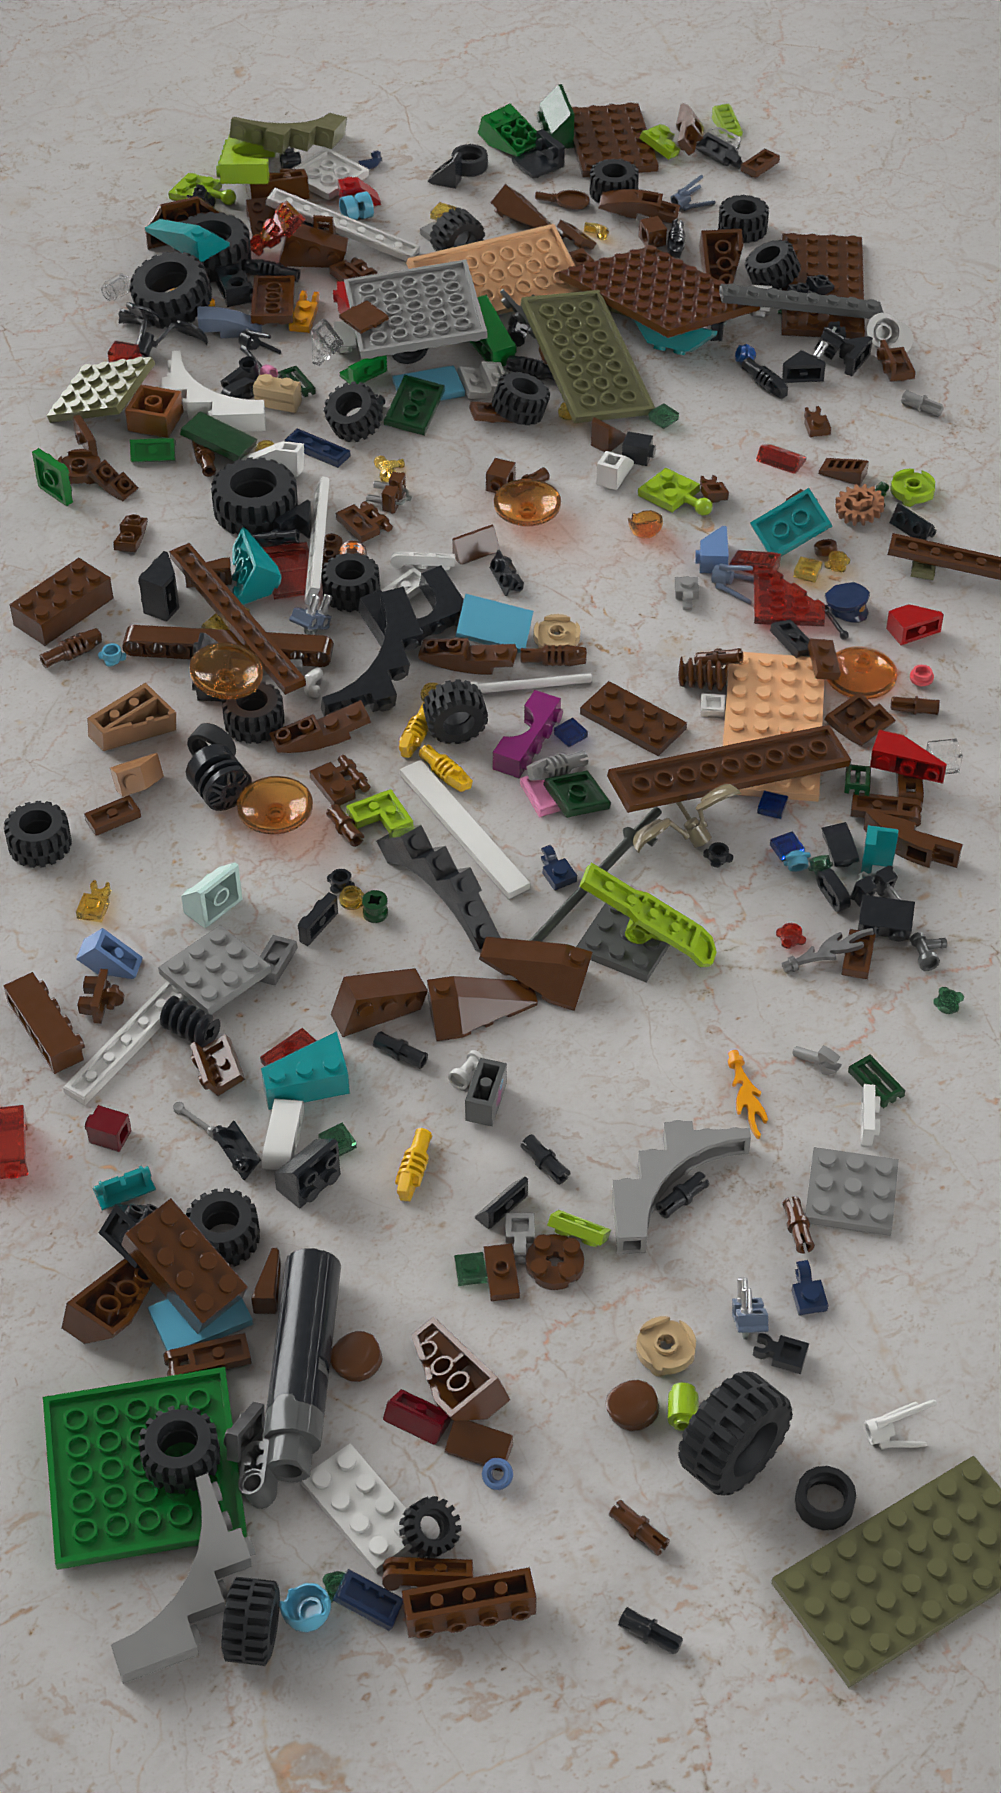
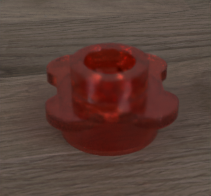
M786 923L782 928L776 930V936L781 939L783 948L790 949L798 944L804 945L806 943V937L802 936V928L796 923Z

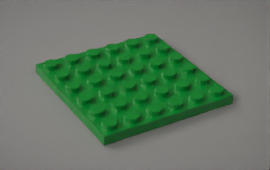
M225 1367L43 1397L54 1557L57 1570L199 1545L202 1513L198 1491L192 1492L191 1488L185 1489L186 1494H179L178 1490H173L171 1494L165 1492L164 1486L161 1489L156 1488L153 1481H149L146 1477L138 1447V1441L141 1440L140 1432L142 1428L147 1429L146 1422L148 1419H156L155 1413L160 1410L163 1413L168 1412L167 1407L174 1406L176 1410L180 1409L181 1405L188 1406L190 1411L195 1407L200 1409L201 1415L206 1413L210 1417L211 1423H214L218 1435L221 1459L220 1464L217 1465L216 1474L214 1476L209 1475L211 1483L216 1481L218 1483L223 1499L218 1501L221 1513L227 1511L233 1529L228 1532L241 1528L243 1536L247 1537L242 1492L238 1487V1462L227 1460V1447L224 1446L225 1433L228 1428L233 1426ZM179 1442L170 1446L164 1454L171 1457H181L190 1453L195 1448V1445L188 1442Z

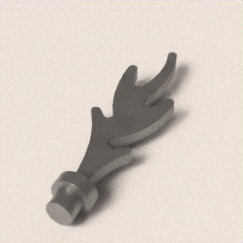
M873 929L858 931L841 941L839 940L843 937L842 933L834 934L821 945L818 952L814 953V946H811L806 953L796 959L793 955L788 957L787 961L781 963L785 973L791 970L795 972L799 970V965L822 960H836V954L859 950L864 947L863 942H852L864 936L873 935Z

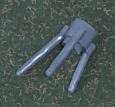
M700 175L684 188L678 190V193L671 195L670 198L671 203L680 205V209L683 208L684 211L691 208L713 205L716 201L689 204L691 202L690 194L700 189L701 185L690 188L703 179V175Z
M720 563V565L714 567L711 577L712 583H716V589L724 590L748 604H751L752 600L726 585H731L734 578L765 584L770 583L769 579L737 574L731 571L753 570L752 566L725 565Z

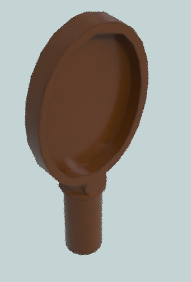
M564 190L557 194L537 191L535 193V199L555 202L561 207L571 210L584 209L590 204L589 196L577 190Z

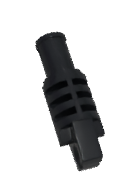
M678 219L672 221L667 238L668 253L676 258L681 257L685 247L684 223L680 220L678 224Z
M247 259L244 264L246 273L254 276H295V282H298L300 279V269L285 267L279 262L265 261L264 259Z
M512 355L507 358L506 370L526 373L540 380L544 378L554 379L549 366L543 363L542 360Z
M750 357L742 362L741 366L743 367L741 368L752 375L753 381L768 393H772L780 399L788 396V386L784 380L768 367L758 365Z

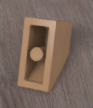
M158 753L110 767L115 789L122 797L146 790L164 777Z

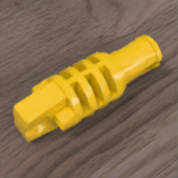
M424 702L418 713L410 718L400 737L399 750L402 757L411 758L429 731L423 710Z
M429 744L421 747L419 757L431 766L432 772L441 778L442 781L459 792L471 789L473 780L449 756L438 753Z
M425 1128L415 1130L411 1147L404 1152L396 1176L397 1194L401 1201H411L416 1187L421 1185L422 1177L427 1167L426 1165L429 1160L427 1150L433 1135Z

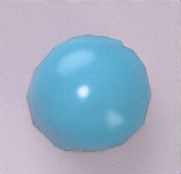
M304 1583L298 1587L289 1588L284 1602H279V1608L284 1621L294 1630L300 1632H310L321 1627L328 1618L332 1606L327 1591L314 1583Z

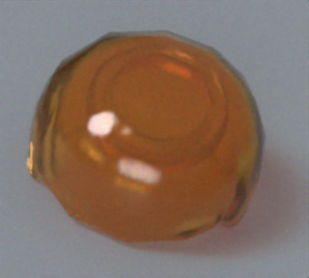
M652 510L641 511L637 514L633 513L631 519L628 518L630 530L635 536L647 539L660 532L663 526V517L658 512Z

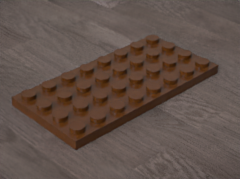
M782 233V241L786 240L792 244L801 268L798 277L788 285L806 283L808 276L824 275L835 286L833 291L826 294L827 296L855 297L864 300L862 237L854 235ZM788 286L781 288V290L787 291ZM782 309L781 336L821 337L823 327H828V323L840 322V327H845L846 339L865 337V318Z

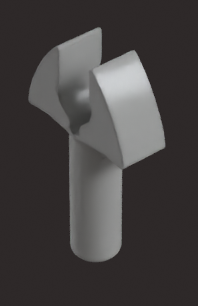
M824 1045L818 1052L799 1046L793 1049L794 1057L819 1064L822 1074H834L842 1066V1064L837 1063L841 1057Z

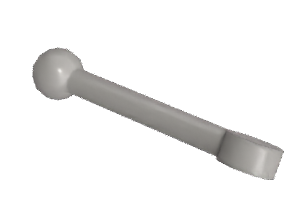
M176 1102L173 1105L175 1113L184 1114L205 1129L207 1134L212 1137L214 1126L210 1127L185 1109L182 1102Z

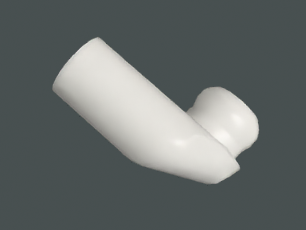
M314 668L305 675L306 686H304V693L309 698H317L320 695L318 691L321 688L315 685L323 677V671L320 668Z

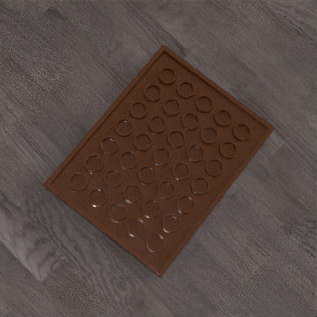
M646 245L645 248L638 250L632 249L630 252L623 254L618 253L609 258H600L598 261L585 262L580 266H570L568 269L559 271L560 280L580 291L600 290L599 293L603 296L606 305L667 338L756 312L761 308L758 306L722 303L719 289L721 284H725L724 281L717 280L711 277L710 274L703 273L697 270L696 267L687 265L683 260L676 259L670 256L669 253L658 250L653 245Z

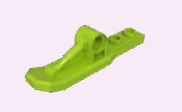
M591 862L586 867L579 887L630 918L625 930V937L630 942L643 944L653 938L666 942L689 956L700 968L710 967L713 964L717 953L713 937L703 926L653 895L635 890Z

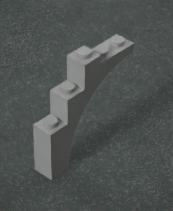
M675 1120L664 1122V1150L648 1149L639 1151V1179L623 1178L621 1180H613L612 1202L617 1254L646 1253L647 1229L656 1203L659 1202L664 1193L687 1172L707 1162L727 1156L749 1154L751 1142L750 1128L733 1127L729 1129L705 1128L693 1130L692 1121Z
M208 1473L196 1477L197 1491L201 1504L202 1528L198 1551L187 1578L176 1596L157 1617L135 1633L111 1644L123 1684L198 1656L197 1645L201 1644L202 1640L197 1625L190 1626V1624L225 1610L224 1600L227 1599L228 1592L224 1580L217 1581L218 1579L252 1567L251 1556L255 1555V1550L250 1536L244 1537L241 1528L228 1532L233 1529L227 1511L221 1513L218 1501L223 1500L217 1481L211 1483Z

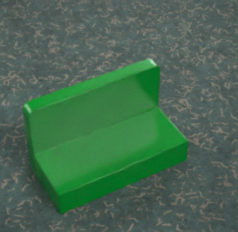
M387 355L372 359H362L340 371V377L349 384L351 382H357V384L360 382L365 383L387 372Z
M174 438L130 439L131 462L176 461V440Z

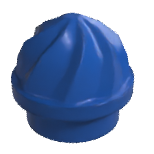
M744 344L737 347L735 352L736 362H740L742 365V362L748 357L755 360L756 351L752 346Z

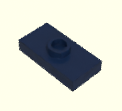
M350 1569L344 1573L333 1598V1601L388 1631L393 1628L403 1605L400 1596Z

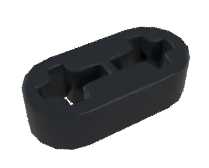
M244 377L226 386L221 391V394L249 400L255 396L253 393L255 381L250 377Z
M828 868L817 872L816 880L818 887L831 907L836 912L849 908L851 906L850 895L834 870Z

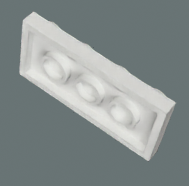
M351 1443L311 1470L310 1477L301 1481L304 1489L375 1574L383 1569V1563L387 1558L400 1557L412 1547L410 1544L404 1546L402 1541L406 1539V1535L400 1536L399 1530L404 1527L399 1525L401 1518L405 1517L403 1512L406 1510V1507ZM421 1526V1529H422L424 1535L426 1536V1531H425L424 1528Z

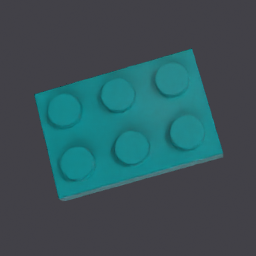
M810 488L750 522L751 527L772 561L777 560L832 527V523Z

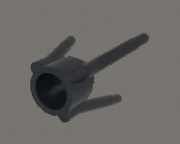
M247 328L239 336L240 350L245 352L247 356L255 357L249 350H256L259 346L278 354L281 353L280 349L260 341L259 337L271 339L269 334L255 332ZM258 361V367L260 369L262 367V364Z

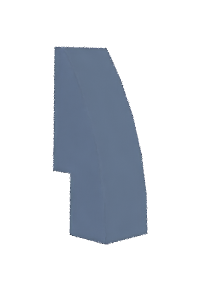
M198 306V327L203 332H220L221 338H239L240 334L247 328L262 333V325L257 323L251 324V315L227 308Z

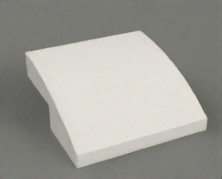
M481 361L479 368L459 366L457 374L468 399H483L494 396L499 378L505 374L501 363Z

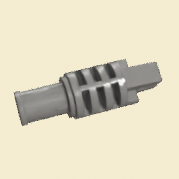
M579 751L570 755L560 753L542 758L527 766L529 780H545V778L569 774L574 768L586 766L589 760L581 761V759L588 757L585 751Z

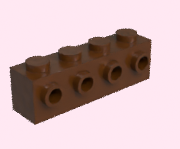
M31 972L3 985L7 1003L54 1074L84 1061L82 1049L85 1048L81 1036L79 1033H73V1027L67 1015H61V1009L57 1000L54 997H49L48 988L43 980L39 981L35 974Z
M530 1567L402 1590L403 1611L408 1638L417 1637L424 1639L444 1631L457 1633L471 1626L481 1625L489 1627L497 1624L499 1621L508 1619L521 1621L536 1614V1592Z

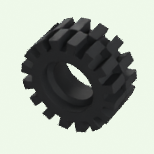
M438 1496L422 1498L403 1512L405 1517L400 1519L399 1525L404 1527L399 1530L400 1536L406 1535V1539L402 1541L403 1545L410 1544L412 1547L408 1551L411 1554L418 1552V1558L426 1556L427 1558L438 1557L451 1550L455 1546L454 1543L459 1541L460 1536L456 1533L461 1531V1525H456L455 1522L461 1519L459 1514L456 1516L452 1515L451 1512L455 1510V1507L453 1505L446 1507L448 1501L444 1498L438 1501ZM424 1516H431L438 1523L440 1533L437 1539H429L424 1535L421 1529V1520Z

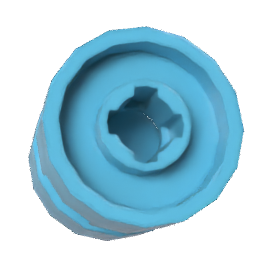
M367 191L357 193L355 197L349 195L339 199L341 215L356 221L359 217L360 219H366L374 216L372 198Z

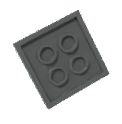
M605 903L576 947L593 952L591 961L647 983L670 945L653 938L643 944L630 942L625 937V930L630 918Z

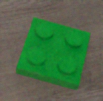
M40 448L32 451L38 487L65 506L73 503L72 487L67 466Z

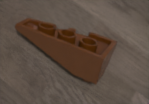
M486 937L479 960L505 976L511 975L519 980L521 986L525 989L531 988L542 995L541 999L546 1002L575 1011L593 952L569 944Z
M124 1258L66 1303L61 1328L84 1344L114 1338L132 1323L153 1281L141 1268H134Z

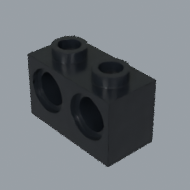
M239 263L216 267V284L227 307L251 303L250 294H253V287L251 282L247 280L246 271L241 269Z

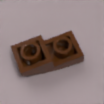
M105 459L88 473V476L101 488L121 501L127 499L138 489L137 485L124 472L119 475Z
M136 514L125 516L120 523V533L113 542L114 550L136 553L144 537L148 518L140 517Z

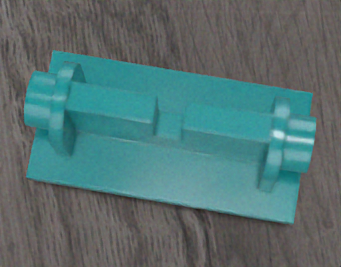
M142 1165L138 1169L124 1173L122 1177L116 1176L103 1182L98 1181V1185L92 1187L102 1211L115 1206V1204L124 1203L156 1190L151 1179L152 1175L149 1167H142Z

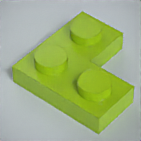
M659 124L642 131L639 137L668 160L678 156L681 150L672 141L675 134L666 125Z
M392 789L346 806V813L354 819L357 828L379 820L388 833L396 829L414 826L412 818Z

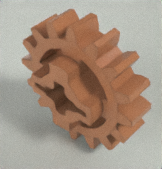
M855 484L853 489L846 487V492L840 491L839 497H836L835 509L836 513H838V518H844L846 524L852 521L853 526H856L858 522H861L862 526L865 525V521L873 523L874 517L880 518V513L884 512V496H881L880 490L875 492L874 486L868 489L866 484L862 487Z

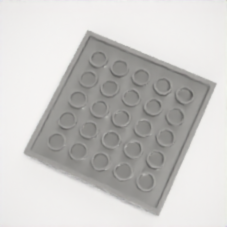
M467 259L344 279L350 309L352 306L355 307L367 300L389 316V320L377 325V328H372L362 334L355 330L361 359H372L378 356L394 355L408 351L414 352L420 349L437 348L438 346L450 344L456 345L461 342L479 341L480 339L487 338L486 326Z

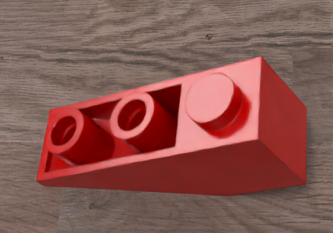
M883 730L878 731L870 761L871 768L941 784L944 782L947 767L945 762L906 736Z

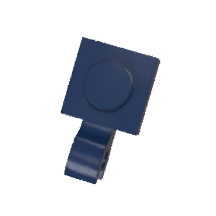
M551 845L541 848L544 854L541 856V860L545 865L543 866L542 873L554 891L577 882L578 875L566 858L558 860L555 850Z
M808 1260L797 1261L798 1269H795V1275L798 1283L792 1284L791 1291L798 1315L827 1311L829 1305L822 1281H812Z

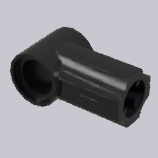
M253 356L241 358L239 360V367L221 380V387L225 388L244 377H250L256 381L260 375L257 359Z

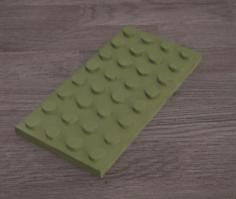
M600 290L522 297L520 304L574 424L592 422L593 417L602 421L654 415L656 408L605 300L599 293Z
M974 1455L772 1577L771 1584L848 1688L1001 1592V1488Z

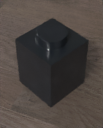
M628 431L622 444V455L633 460L634 464L647 466L650 458H654L656 452V445H653V436Z

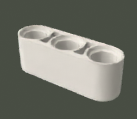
M274 1100L263 1149V1169L279 1170L296 1156L304 1116V1101Z

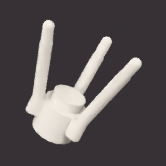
M930 1400L922 1404L913 1402L881 1417L866 1420L864 1426L870 1444H879L880 1450L887 1448L927 1447L925 1441L890 1440V1437L895 1436L893 1422L933 1407L937 1404V1401Z

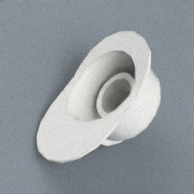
M878 313L868 322L867 335L873 337L872 343L880 348L881 340H886L889 348L904 347L906 353L911 349L914 342L913 333L900 320L888 313Z

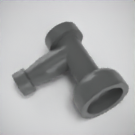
M922 932L914 933L910 937L912 946L916 947L920 954L918 958L920 969L923 971L935 969L939 965L940 959L937 953L929 950L947 948V939H926L925 934Z

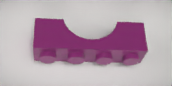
M537 690L533 691L524 705V723L530 729L521 735L502 737L492 752L493 770L516 778L521 777L523 772L527 770V766L532 763L535 754L538 755L540 753L544 740L550 738L554 725L561 721L563 716L561 698Z

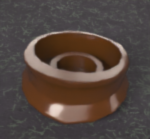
M354 1331L346 1334L336 1342L332 1348L330 1362L340 1377L352 1382H361L369 1379L378 1371L383 1357L379 1343L372 1334L365 1331Z
M626 1381L613 1388L607 1395V1412L612 1421L622 1429L628 1431L642 1430L650 1426L658 1417L659 1404L655 1389L645 1381Z

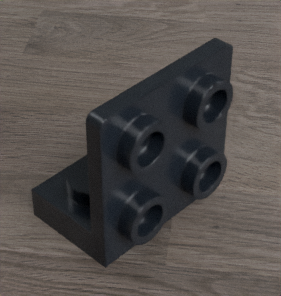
M541 129L536 131V149L512 158V163L535 179L565 167V146Z
M115 1204L98 1233L134 1268H141L121 1244L125 1233L158 1207L152 1204Z

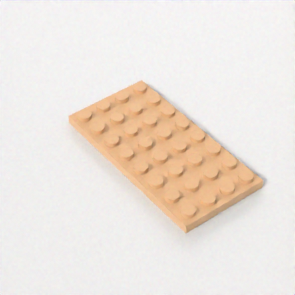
M554 224L407 258L406 262L408 269L467 259L477 297L487 295L498 315L513 311L511 308L508 310L502 304L500 293L502 289L509 294L518 306L521 305L522 297H531L533 294L541 296L582 292L559 279V271L575 266Z
M743 652V663L729 664L723 746L822 726L824 679H815L811 657L800 656L796 658L792 655ZM820 773L739 789L741 794L737 795L819 802Z

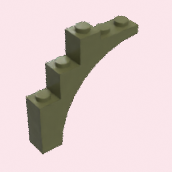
M328 113L324 117L306 122L272 123L233 116L231 118L229 138L264 146V150L280 154L288 147L306 152L313 145L333 149L345 136L347 117Z

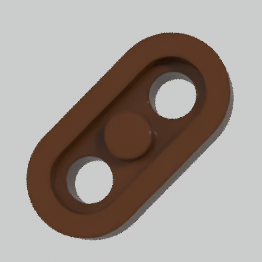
M329 533L324 537L322 569L323 565L328 563L330 558H336L338 548L343 543L342 538L337 534Z

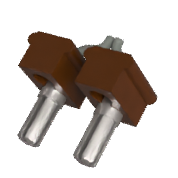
M394 471L388 483L377 480L373 482L374 488L383 489L382 496L366 495L367 502L382 505V511L390 512L391 514L396 512L399 505L412 499V496L409 495V490L406 489L405 472L399 473Z

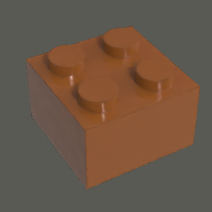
M141 384L125 409L128 431L169 438L184 412L181 391Z

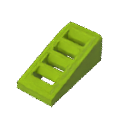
M730 104L713 106L712 120L723 137L728 139L742 136V129Z

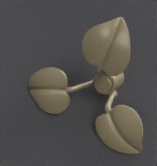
M723 784L701 798V803L696 806L700 820L696 817L691 818L682 802H677L678 807L687 820L683 825L685 829L680 828L669 818L663 820L656 819L642 827L633 838L634 848L639 853L647 842L662 833L669 826L683 835L685 840L689 838L695 848L705 845L711 840L712 836L706 828L708 824L705 821L703 810L726 798L741 794V792L731 784Z

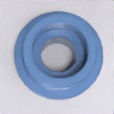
M502 1458L489 1460L482 1470L484 1483L494 1490H502L508 1487L513 1479V1469L510 1463ZM496 1468H501L503 1471V1477L500 1480H496L493 1477V1471Z

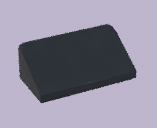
M524 1176L509 1185L477 1213L475 1219L487 1229H491L506 1216V1213H509L528 1196V1178Z

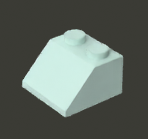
M231 863L220 866L212 873L207 874L195 886L187 889L181 896L184 913L202 927L207 928L243 900L239 865Z

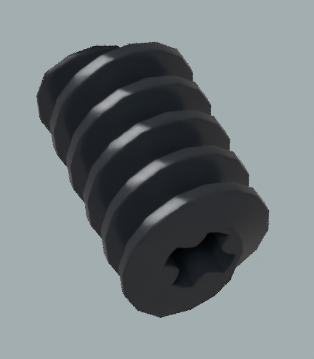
M171 996L166 1001L160 1014L162 1028L178 1034L179 1037L187 1039L191 1043L196 1042L202 1048L217 1038L221 1027L219 1019L213 1021V1015H205L204 1010H197L196 1006L188 1005L187 1001L184 1000L180 1001L177 996Z

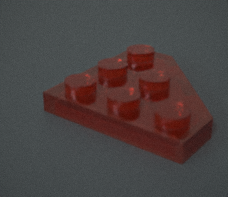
M287 200L277 206L274 216L271 219H267L262 226L261 232L254 235L250 240L251 251L258 257L264 253V248L269 247L271 249L279 244L281 237L286 236L288 238L293 235L306 219Z
M754 570V624L772 625L775 622L791 619L797 626L825 625V604L822 601L810 598L806 590L794 582L792 584L783 579L784 575L777 570Z

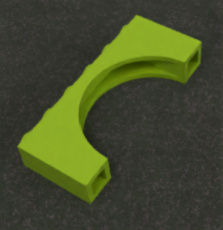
M228 136V139H225L220 160H218V165L216 166L217 178H220L221 184H268L269 161L268 159L261 158L275 157L276 152L264 150V146L229 138Z

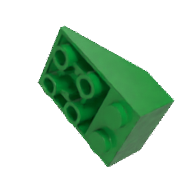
M511 103L481 117L478 134L489 146L514 156H519L536 148L535 128Z

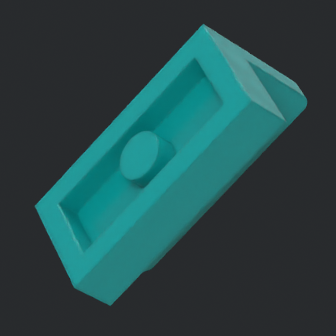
M868 825L861 873L864 871L870 874L873 865L893 866L898 829Z

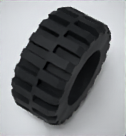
M208 212V214H197L195 217L190 216L186 221L183 220L181 222L199 225L228 241L230 244L229 247L202 261L209 282L216 281V267L239 263L241 269L244 270L246 260L251 259V245L248 227L242 220L236 219L231 214L225 215L222 212H219V214Z
M167 251L162 252V255L157 256L156 254L152 256V259H146L142 262V266L137 267L134 272L135 274L132 275L129 290L134 304L144 306L157 313L159 316L158 321L148 319V321L152 323L153 327L156 326L160 329L168 328L172 323H177V321L194 322L195 318L198 317V306L208 307L212 299V287L203 263L197 257L191 256V254L186 252L173 251V253H169Z
M250 457L242 461L241 459L236 460L234 464L229 463L223 470H220L211 484L215 519L221 527L232 534L237 533L239 535L242 527L247 529L252 536L255 532H271L274 529V519L298 505L297 483L293 473L282 463L278 464L273 459L269 461L262 457H259V459Z
M742 1371V1373L733 1374L732 1378L724 1380L721 1386L715 1388L710 1393V1396L700 1404L696 1414H693L689 1420L690 1423L682 1434L683 1439L679 1442L678 1457L680 1464L716 1495H732L734 1491H740L744 1488L745 1484L754 1480L755 1476L766 1467L767 1462L776 1454L779 1445L783 1443L784 1436L789 1431L790 1421L793 1417V1409L789 1399L757 1373Z

